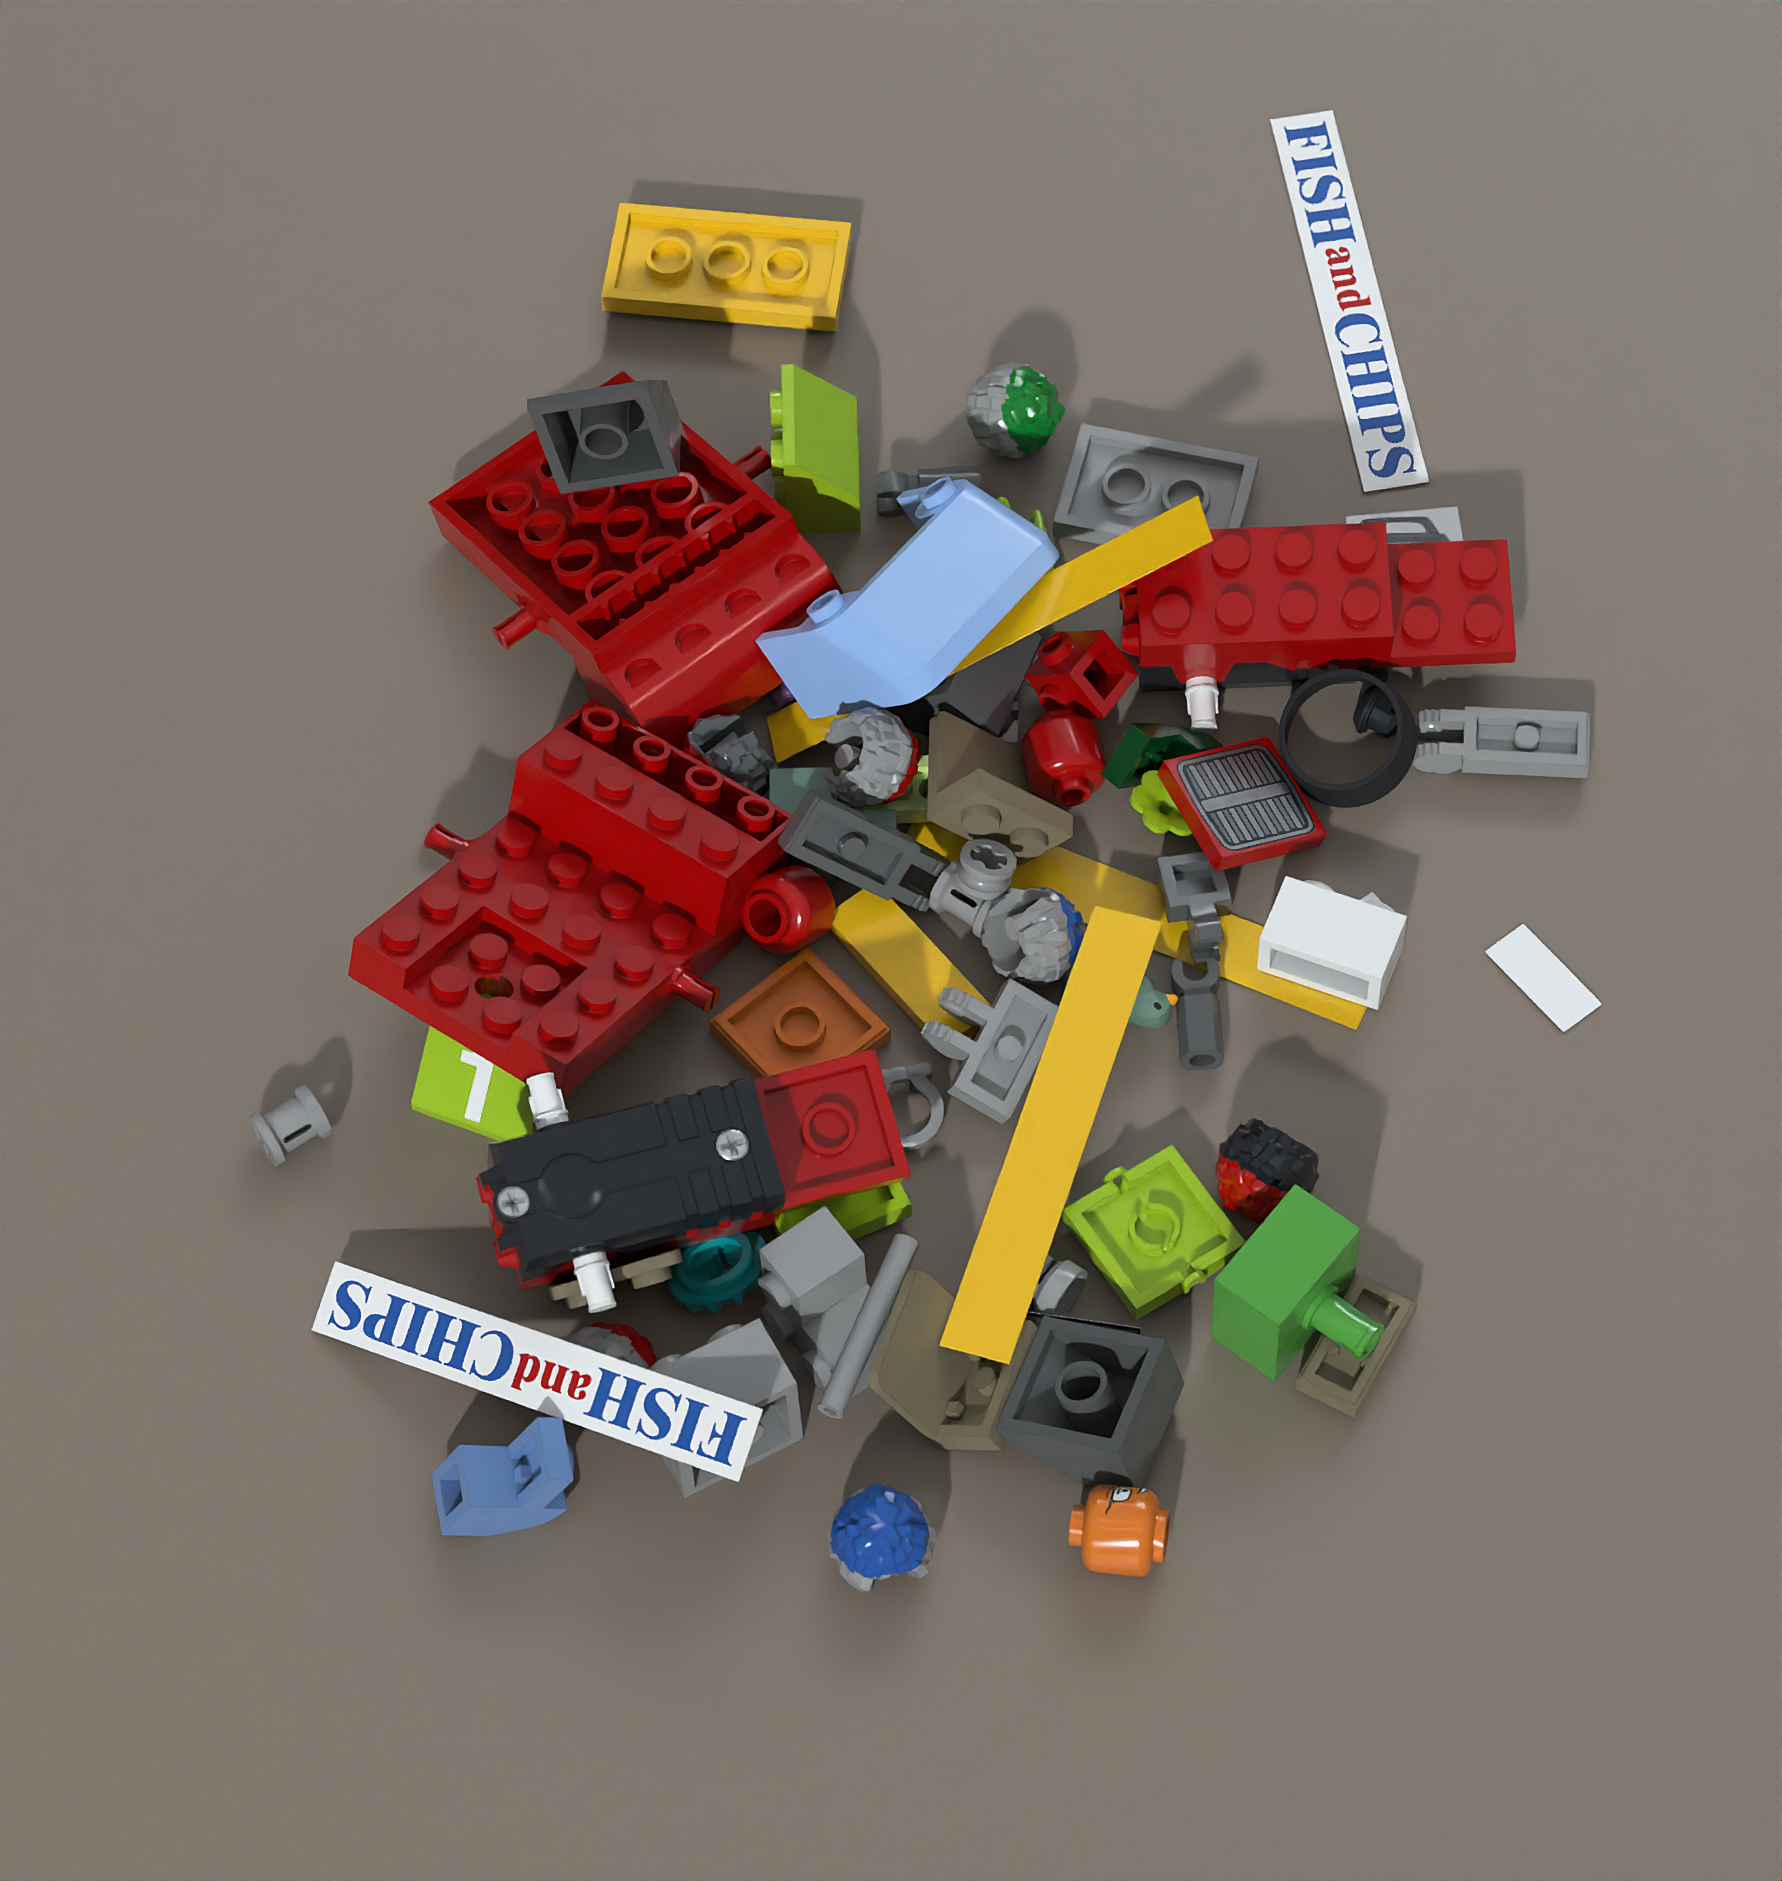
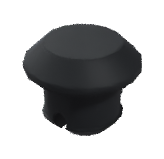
M1375 685L1368 687L1362 695L1353 715V722L1357 733L1362 734L1371 729L1386 736V738L1394 736L1397 733V719L1391 701L1379 687Z

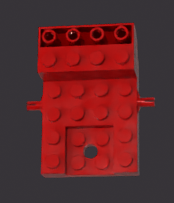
M621 371L599 387L636 381L624 371ZM682 420L679 476L560 494L555 479L550 478L553 474L536 430H534L428 502L442 536L521 608V610L492 628L495 638L502 647L504 646V649H510L512 645L534 630L550 635L573 657L590 700L592 699L613 710L615 713L653 735L662 738L681 751L686 740V734L693 729L698 718H708L717 714L722 716L734 713L739 714L783 683V680L755 641L762 633L799 627L809 617L807 608L817 598L832 590H838L840 594H844L824 560L798 532L793 515L752 481L766 470L772 468L771 457L767 451L758 445L754 450L732 464Z
M591 699L518 757L509 810L503 819L483 835L473 840L461 838L443 827L440 823L435 824V827L428 831L424 840V846L450 861L354 937L348 976L526 1084V1080L530 1077L553 1072L557 1090L561 1089L562 1096L565 1098L679 996L702 1009L705 1013L714 1008L720 997L721 990L700 978L741 943L744 932L741 914L755 880L761 875L784 868L789 853L784 851L777 841L793 817V814ZM494 993L500 996L488 1000L479 994Z

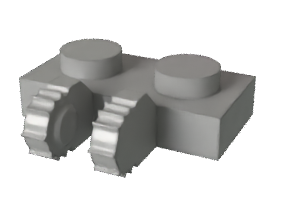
M1011 978L1002 984L991 1007L975 997L969 996L960 989L958 990L954 987L944 988L938 998L939 1006L943 1008V1011H946L949 1015L954 1016L965 1024L977 1026L980 1029L974 1040H971L943 1023L926 1021L920 1033L922 1034L921 1040L946 1057L962 1061L947 1092L1003 1124L1010 1119L1042 1056L1059 1007Z

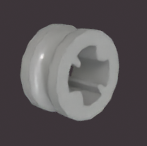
M974 839L966 842L961 849L960 862L956 866L954 880L957 886L965 893L984 900H995L1005 895L1010 889L1011 876L1016 869L1017 859L1014 853L1007 846L989 839Z

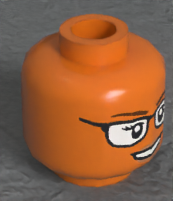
M1099 1484L1089 1493L1086 1506L1073 1505L1069 1527V1545L1081 1547L1083 1564L1090 1571L1144 1577L1151 1571L1154 1562L1164 1563L1170 1528V1509L1160 1508L1159 1499L1151 1490Z

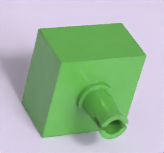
M1295 1184L1214 1279L1211 1337L1274 1382L1317 1331L1354 1355V1358L1359 1362L1363 1361L1379 1342L1385 1326L1380 1322L1374 1321L1343 1299L1355 1278L1361 1229Z

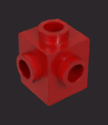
M1101 629L1060 631L1051 635L1039 647L1037 651L1038 658L1025 673L1024 677L1039 694L1038 701L1047 712L1060 709L1071 710L1085 718L1096 719L1105 718L1139 673L1107 633Z

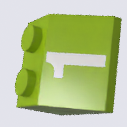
M494 993L479 994L488 1000L500 996ZM429 1026L411 1100L412 1110L497 1141L532 1133L537 1130L536 1125L533 1123L534 1117L528 1099L531 1096L529 1085Z

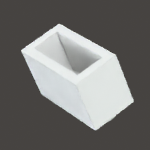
M1286 876L1259 938L1257 970L1378 1010L1403 950L1407 916L1396 913L1390 906L1382 902L1373 900L1363 902L1336 893L1324 883L1314 880L1303 882Z

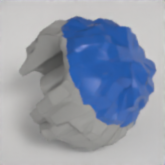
M1011 888L1005 895L994 900L991 909L987 912L983 926L985 932L982 933V946L988 949L989 957H992L993 967L998 974H1003L1020 983L1034 984L1037 988H1041L1055 980H1059L1064 975V972L1073 964L1084 937V932L1079 927L1083 919L1081 913L1075 910L1074 904L1051 888H1031L1028 890Z
M882 1484L871 1485L867 1489L861 1488L850 1495V1498L844 1502V1505L834 1513L832 1527L828 1530L829 1555L836 1560L842 1577L861 1593L872 1591L874 1579L880 1580L889 1578L891 1575H902L905 1573L909 1577L920 1579L929 1573L926 1565L931 1560L933 1550L935 1549V1529L930 1527L928 1516L925 1514L923 1506L909 1494L898 1492L893 1487L882 1486Z

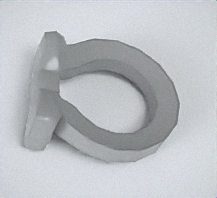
M930 1062L909 1067L897 1066L891 1070H881L888 1093L892 1084L910 1082L914 1089L921 1093L928 1101L931 1108V1118L927 1126L919 1133L911 1136L900 1135L905 1151H912L926 1146L938 1135L944 1120L942 1097L939 1090L930 1082L933 1076V1067Z

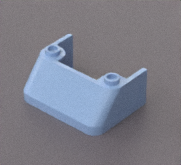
M943 477L929 486L903 491L896 499L917 529V532L860 590L840 594L838 590L829 591L810 604L807 608L809 617L799 627L762 633L755 641L809 719L852 713L868 706L879 709L911 703L936 688L1055 564L1059 558V552L1046 532L966 479L952 481L950 477Z

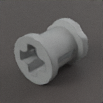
M957 859L951 862L935 882L930 893L928 906L937 913H942L946 910L973 927V934L982 939V933L985 932L983 929L985 918L994 900L975 898L957 886L954 880L955 869L960 862ZM965 896H967V897H969L970 899L974 900L977 904H975L974 902L970 901V900L967 899Z
M304 1084L295 1089V1097L263 1116L255 1112L247 1117L248 1124L257 1142L268 1159L276 1167L285 1163V1154L314 1137L320 1136L325 1139L333 1134L332 1127L323 1109L312 1092Z

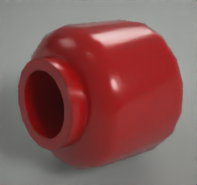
M1060 709L1041 715L1034 721L1032 727L1027 730L1021 740V754L1028 785L1031 791L1040 799L1055 802L1064 807L1077 806L1086 802L1091 797V794L1097 791L1106 780L1101 775L1107 765L1100 731L1092 720L1080 716L1074 711Z
M792 865L761 875L755 880L745 901L741 918L744 929L753 943L766 952L786 954L817 943L829 932L835 919V901L831 888L821 875L811 868Z

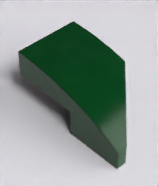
M1132 723L1101 775L1118 789L1136 787L1140 785V780L1145 772L1150 770L1159 771L1164 760L1221 748L1223 745L1209 734L1184 727L1160 723Z

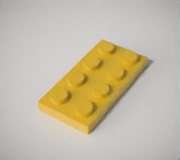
M619 203L601 293L602 309L608 312L836 332L852 242V223Z

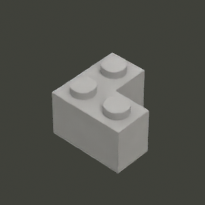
M826 1206L759 1249L762 1277L758 1279V1284L766 1299V1305L762 1307V1313L768 1325L782 1341L789 1337L793 1339L804 1353L800 1356L803 1367L813 1382L822 1390L827 1387L871 1289L866 1280L864 1253ZM889 1312L851 1398L869 1387L868 1372L891 1312Z

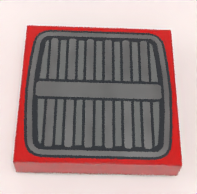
M1269 737L1164 760L1157 773L1215 872L1319 847L1327 834Z

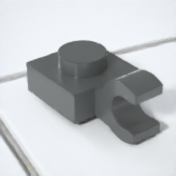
M1204 852L1157 857L1155 876L1168 923L1187 921L1190 950L1195 964L1207 963L1208 957H1215L1217 961H1220L1221 956L1217 942L1223 941V932L1219 917L1230 915L1232 897L1225 871L1215 872Z

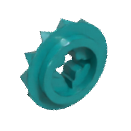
M748 1230L688 1246L681 1253L683 1262L672 1265L671 1274L673 1278L668 1279L670 1290L677 1303L684 1304L692 1314L702 1312L708 1308L716 1315L721 1312L725 1304L734 1301L742 1305V1296L744 1294L761 1289L758 1284V1279L762 1277L759 1249L766 1245L764 1239L758 1233ZM727 1261L729 1262L731 1268L726 1269Z

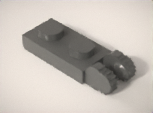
M812 788L805 795L777 841L784 851L887 901L892 897L924 912L929 908L930 894L925 888L915 882L907 881L903 876L911 864L933 876H940L951 864L950 860L946 859L945 856L916 842L913 837Z

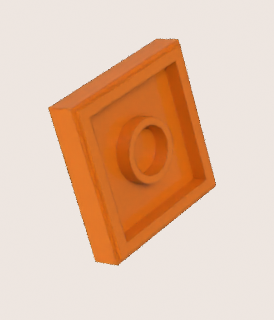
M808 946L709 1021L711 1032L757 1079L875 1049L877 1052L891 1041V1029Z

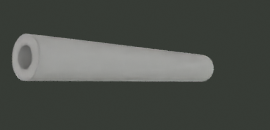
M896 1234L818 1404V1410L828 1417L834 1419H841L898 1295L903 1279L916 1255L919 1243L908 1235Z

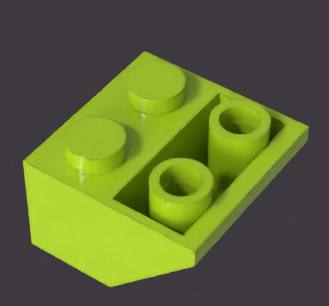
M782 364L781 389H770L771 426H773L771 467L772 476H774L775 501L793 515L800 534L862 532L857 397L794 364Z

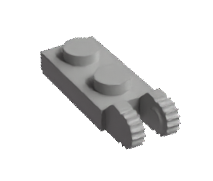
M1465 706L1464 710L1425 709L1424 711H1419L1418 714L1415 713L1414 720L1417 737L1450 741L1462 736V743L1439 742L1435 744L1433 742H1424V744H1418L1412 762L1416 770L1429 773L1436 772V774H1450L1462 769L1463 773L1588 779L1590 768V714H1587V712Z

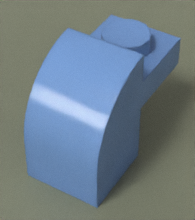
M537 1417L509 1446L459 1445L431 1473L442 1535L491 1536L539 1526L564 1513L568 1509L564 1489L574 1480V1454L571 1446L566 1442L562 1418Z

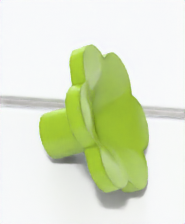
M1150 770L1145 772L1140 780V785L1133 788L1129 797L1130 805L1133 809L1142 814L1145 826L1157 834H1164L1168 831L1179 836H1189L1192 834L1158 777V771Z

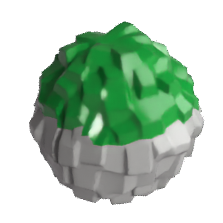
M1014 361L995 367V369L986 370L983 376L974 379L972 394L966 400V408L971 411L967 415L968 425L972 428V434L976 442L982 447H987L988 450L995 451L997 456H1009L1013 459L1023 458L1032 451H1038L1045 446L1050 436L1056 432L1057 424L1064 415L1065 408L1058 402L1059 392L1055 384H1050L1043 373L1035 371L1029 364L1022 365Z

